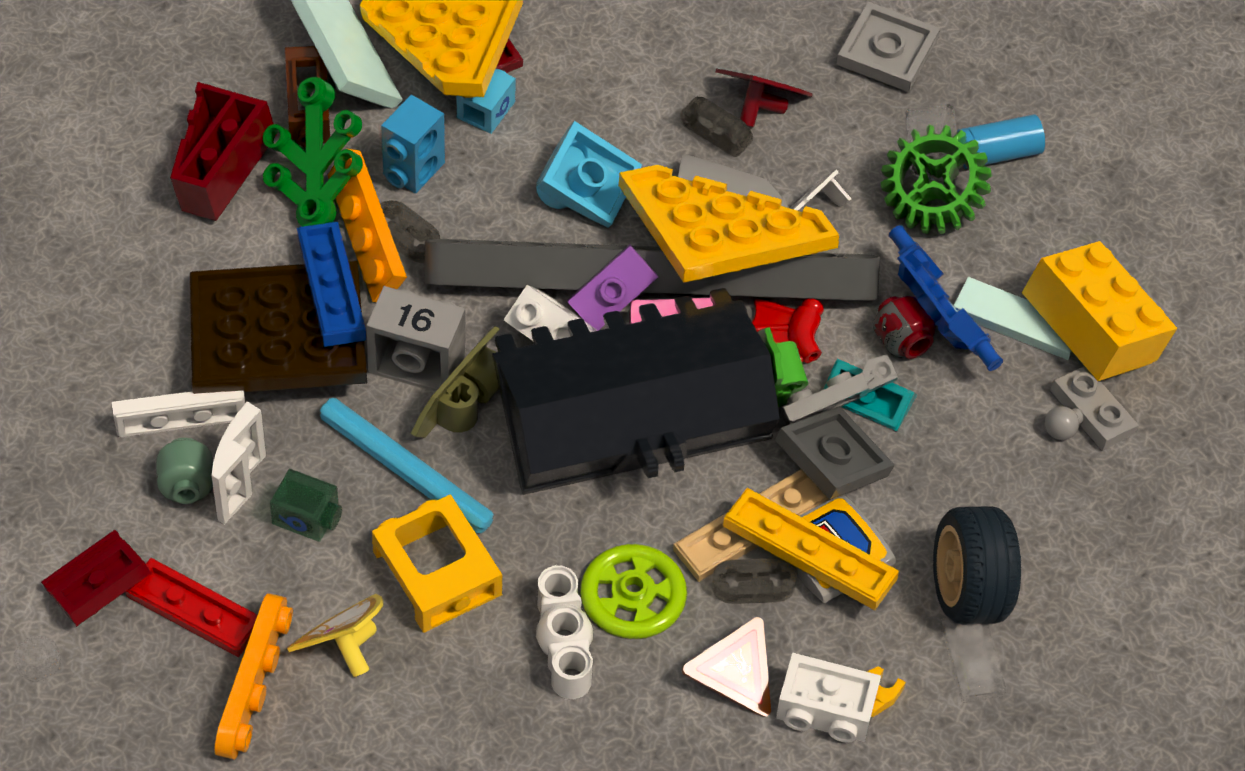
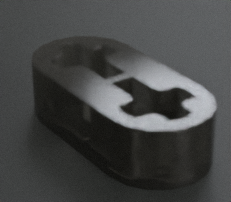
M697 96L693 98L681 110V121L686 128L733 157L740 156L753 141V134L745 122L704 97Z
M389 200L380 203L385 217L391 220L399 217V225L394 221L387 223L397 250L414 262L424 263L425 244H419L417 247L414 246V238L420 242L426 239H440L439 231L399 201Z
M783 559L729 560L722 562L714 570L712 590L719 600L730 604L781 602L790 598L794 593L797 573L795 568ZM771 574H779L780 580H783L781 587L774 586L773 581L770 580ZM727 576H735L736 582H739L738 588H729V584L726 582Z

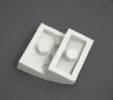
M249 402L244 404L227 427L213 462L212 483L217 519L224 525L251 497L250 473L266 457L261 410Z

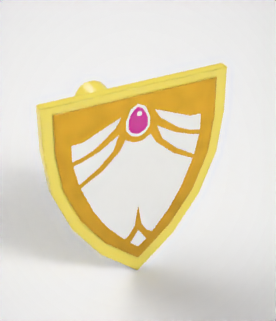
M374 594L324 621L287 648L288 651L292 652L335 639L352 676L362 675L369 670V667L359 646L377 631L376 625L371 619L383 607L382 597Z

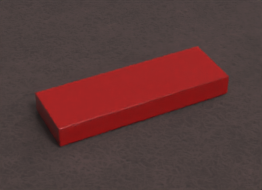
M150 558L146 565L151 574L125 592L126 597L239 657L247 647L258 615Z

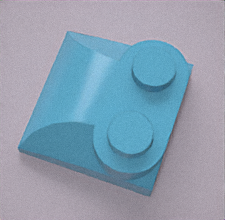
M574 121L564 133L537 181V193L540 199L549 207L555 209L569 207L609 228L626 198L618 186L619 173L641 168L642 164Z

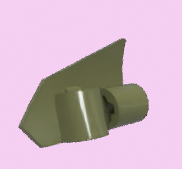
M493 326L431 396L411 432L412 435L426 438L436 424L456 433L468 431L475 426L478 420V402H488L499 390L492 353L496 352L488 348L487 344L500 328Z

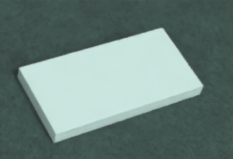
M291 0L339 91L387 108L397 107L403 101L349 0Z

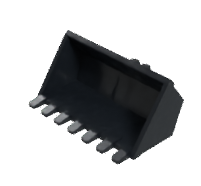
M720 288L710 291V299L713 306L697 309L690 296L675 298V307L678 314L662 317L654 303L639 306V314L642 321L631 324L625 323L619 311H612L603 314V320L607 329L594 332L589 331L584 319L570 320L567 322L571 337L557 340L553 339L548 327H537L531 330L534 344L517 348L511 334L496 336L495 344L498 352L492 353L522 494H530L641 468L648 478L658 476L659 464L669 463L674 472L684 471L685 458L772 439V431L780 417L771 355L750 320L742 300L733 301L727 290Z

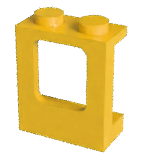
M451 494L439 500L426 501L417 510L400 518H390L381 523L377 529L372 530L373 553L376 558L383 557L414 606L415 620L423 633L502 595L501 571ZM448 526L465 552V556L430 574L424 575L419 573L403 549V546Z

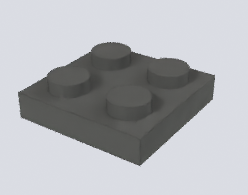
M840 406L784 426L779 430L775 441L829 500L888 477L895 466Z

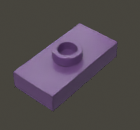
M629 244L573 294L567 302L585 322L599 331L605 325L603 320L604 313L620 312L658 278V274Z

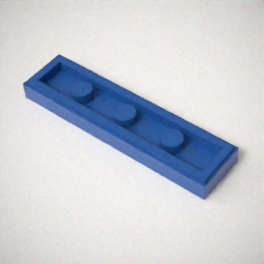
M338 222L297 228L298 242L324 347L366 341V328Z

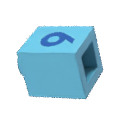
M495 69L484 97L465 98L456 96L457 118L492 134L515 103L516 78L508 75L501 69Z

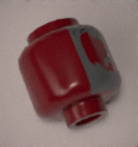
M893 296L883 301L879 306L878 313L874 319L873 329L893 356L912 359L922 355L932 346L936 324L922 308L916 297Z

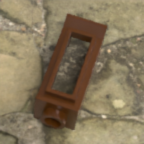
M315 46L285 47L289 132L291 139L295 143L306 147L305 110L298 111L296 67L316 66L317 77L326 82L327 69ZM329 108L323 112V144L331 137Z

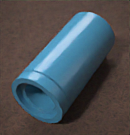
M1035 114L962 128L956 131L957 133L962 130L966 133L965 143L974 139L978 142L979 149L977 153L985 152L988 158V162L985 165L1042 154L1045 150L1044 129L1039 117Z

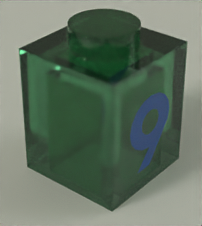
M290 468L270 501L273 525L318 542L321 541L327 529L333 531L337 527L342 515V506L338 502L337 486Z

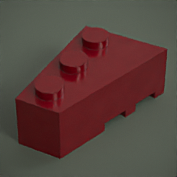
M197 82L195 89L196 101L193 110H189L187 117L188 129L185 139L180 141L170 179L181 211L217 221L268 147L263 142V133L268 126L274 123L267 101Z

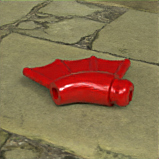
M807 298L803 301L802 306L793 309L764 299H755L756 315L752 323L757 331L770 327L775 343L795 342L802 363L808 364L821 356L822 352L815 341V334L821 322L820 316L824 312L821 302L813 298Z

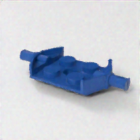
M902 225L894 227L888 236L900 250L898 252L900 256L897 257L900 262L898 276L916 296L917 301L933 319L941 334L955 348L970 349L976 356L978 355L989 371L1000 367L1003 359L990 344L991 336L988 333H984L964 308L959 311L948 300L950 298L937 281L938 278L944 275L943 272L921 246L913 241Z

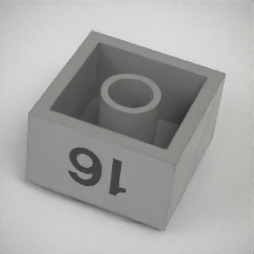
M383 286L366 325L368 372L436 392L466 356L465 308L456 306L449 301H437L422 297L406 289L397 290Z

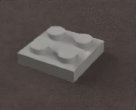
M868 1L838 53L836 65L910 92L939 38L940 28Z

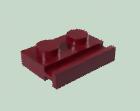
M113 530L45 578L41 583L77 627L121 594L134 587L135 584L147 577L151 572L141 557L120 537L116 530Z

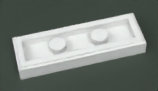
M193 391L115 401L112 402L116 433L119 437L231 423L238 411L244 406L245 397L244 391L193 394Z

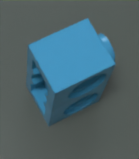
M410 95L381 125L383 175L393 186L397 188L405 187L416 194L445 163V125L443 112Z

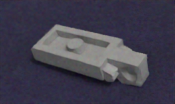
M888 355L868 359L863 372L852 377L850 372H845L829 379L826 382L828 388L812 394L811 389H806L792 395L787 399L789 405L783 407L782 416L786 424L790 425L867 396V393L896 381L898 376Z

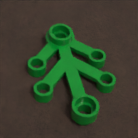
M311 77L302 81L298 87L299 101L305 107L306 151L291 139L290 132L280 125H270L263 133V142L267 147L284 154L306 174L305 191L291 179L290 170L278 163L270 164L263 173V181L267 186L282 191L297 205L296 218L302 227L333 222L336 217L334 199L350 178L359 174L363 166V160L360 155L349 149L342 150L347 142L357 136L362 129V120L355 113L343 110L336 115L333 123L335 131L323 146V112L333 104L335 91L332 85L323 79ZM351 119V125L344 129L346 121ZM280 133L279 140L274 143L275 136ZM352 158L351 165L345 169L346 161ZM334 161L336 171L324 185L323 174ZM280 172V178L274 182L275 175ZM316 206V210H315V212L312 214V210H313V208Z

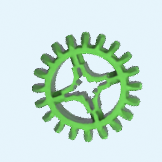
M929 124L926 129V136L920 137L919 131L913 129L911 131L913 139L911 143H908L903 138H899L897 143L901 153L889 150L887 157L893 164L882 166V174L887 179L881 181L882 191L889 192L884 198L886 205L896 206L893 210L896 219L907 216L905 223L910 229L915 227L920 220L922 233L925 234L929 233L932 224H936L939 234L943 235L946 231L945 223L952 222L953 227L959 230L961 228L959 219L961 216H964L969 221L975 219L971 206L978 209L985 207V200L980 195L990 194L991 186L985 180L991 178L992 173L991 168L984 166L988 162L986 153H977L979 144L975 139L965 143L967 137L966 133L962 130L957 132L952 138L951 128L947 125L942 128L941 134H936L934 126ZM930 153H947L945 157L937 160L926 156ZM913 164L920 176L913 184L914 189L907 195L903 190V182L907 170ZM965 164L969 169L970 175L968 184L960 195L956 191L953 180L959 175V169ZM927 172L936 178L943 177L946 188L936 181L930 182ZM934 199L943 200L947 203V205L939 207L923 206Z

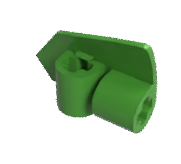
M770 327L757 332L771 355L778 407H781L788 403L787 399L793 393L806 388L808 380L796 343L793 341L775 343Z

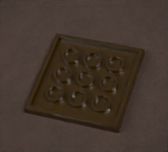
M348 261L361 309L358 261ZM304 264L190 272L193 394L367 384L364 341L324 347Z

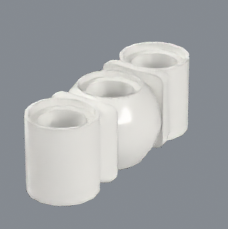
M555 565L545 569L538 578L537 606L540 611V620L536 627V638L542 651L548 655V668L552 673L551 685L553 690L565 699H577L588 693L591 687L593 658L589 652V647L593 640V627L586 613L581 610L582 601L578 594L576 574L565 566ZM552 592H562V593H564V594H566V595L561 596V597H556V596L550 595V593H552ZM561 630H568L573 634L568 636H562L557 634L556 632ZM574 669L579 671L580 674L575 676L567 675L563 671Z

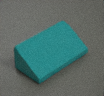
M837 358L828 380L845 372H850L853 377L862 373L863 369ZM890 383L842 407L898 431L917 394L895 383Z

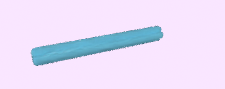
M330 398L322 405L320 417L324 422L431 500H439L451 494L476 533L482 534L490 527L493 522L492 511L336 398Z

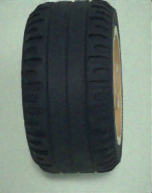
M993 506L952 508L942 517L938 525L933 551L934 582L939 604L945 615L954 623L961 625L1000 623L1007 619L1016 606L1021 584L1020 547L1013 522L1000 508Z

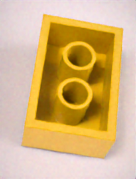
M1101 241L1041 258L1022 291V294L1097 381L1157 361L1177 330V327L1166 316L1164 311L1150 298L1137 280L1126 271Z

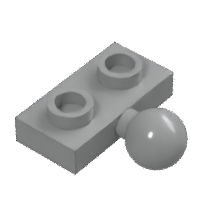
M1085 366L1054 380L1050 391L1063 405L1051 409L1045 418L1046 431L1054 439L1067 440L1073 437L1080 425L1103 451L1136 433L1139 426L1138 423L1102 382L1097 381Z

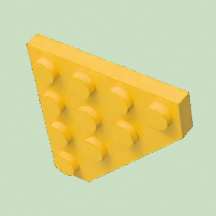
M362 0L360 10L362 19L444 95L472 98L484 97L523 5V0Z
M661 165L619 173L618 186L683 283L838 248L839 233L821 210L807 206L804 207L803 212L781 206L782 199L750 191L747 196L726 191L727 184L700 176H695L693 181L672 176L673 169Z

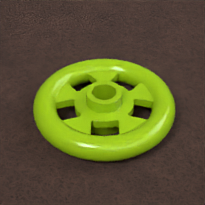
M625 544L610 548L593 559L582 577L580 595L587 615L599 628L617 637L643 639L664 632L676 622L685 607L687 586L681 569L668 555L650 546ZM632 562L635 570H627L617 574L614 568L615 565ZM653 568H656L665 577V580L659 584H655L651 576L647 574ZM599 584H612V598H599ZM629 585H638L641 588V590L638 592H631L626 587ZM656 596L667 602L666 606L658 614L648 608ZM620 607L627 611L637 612L634 621H627L616 617L617 609Z

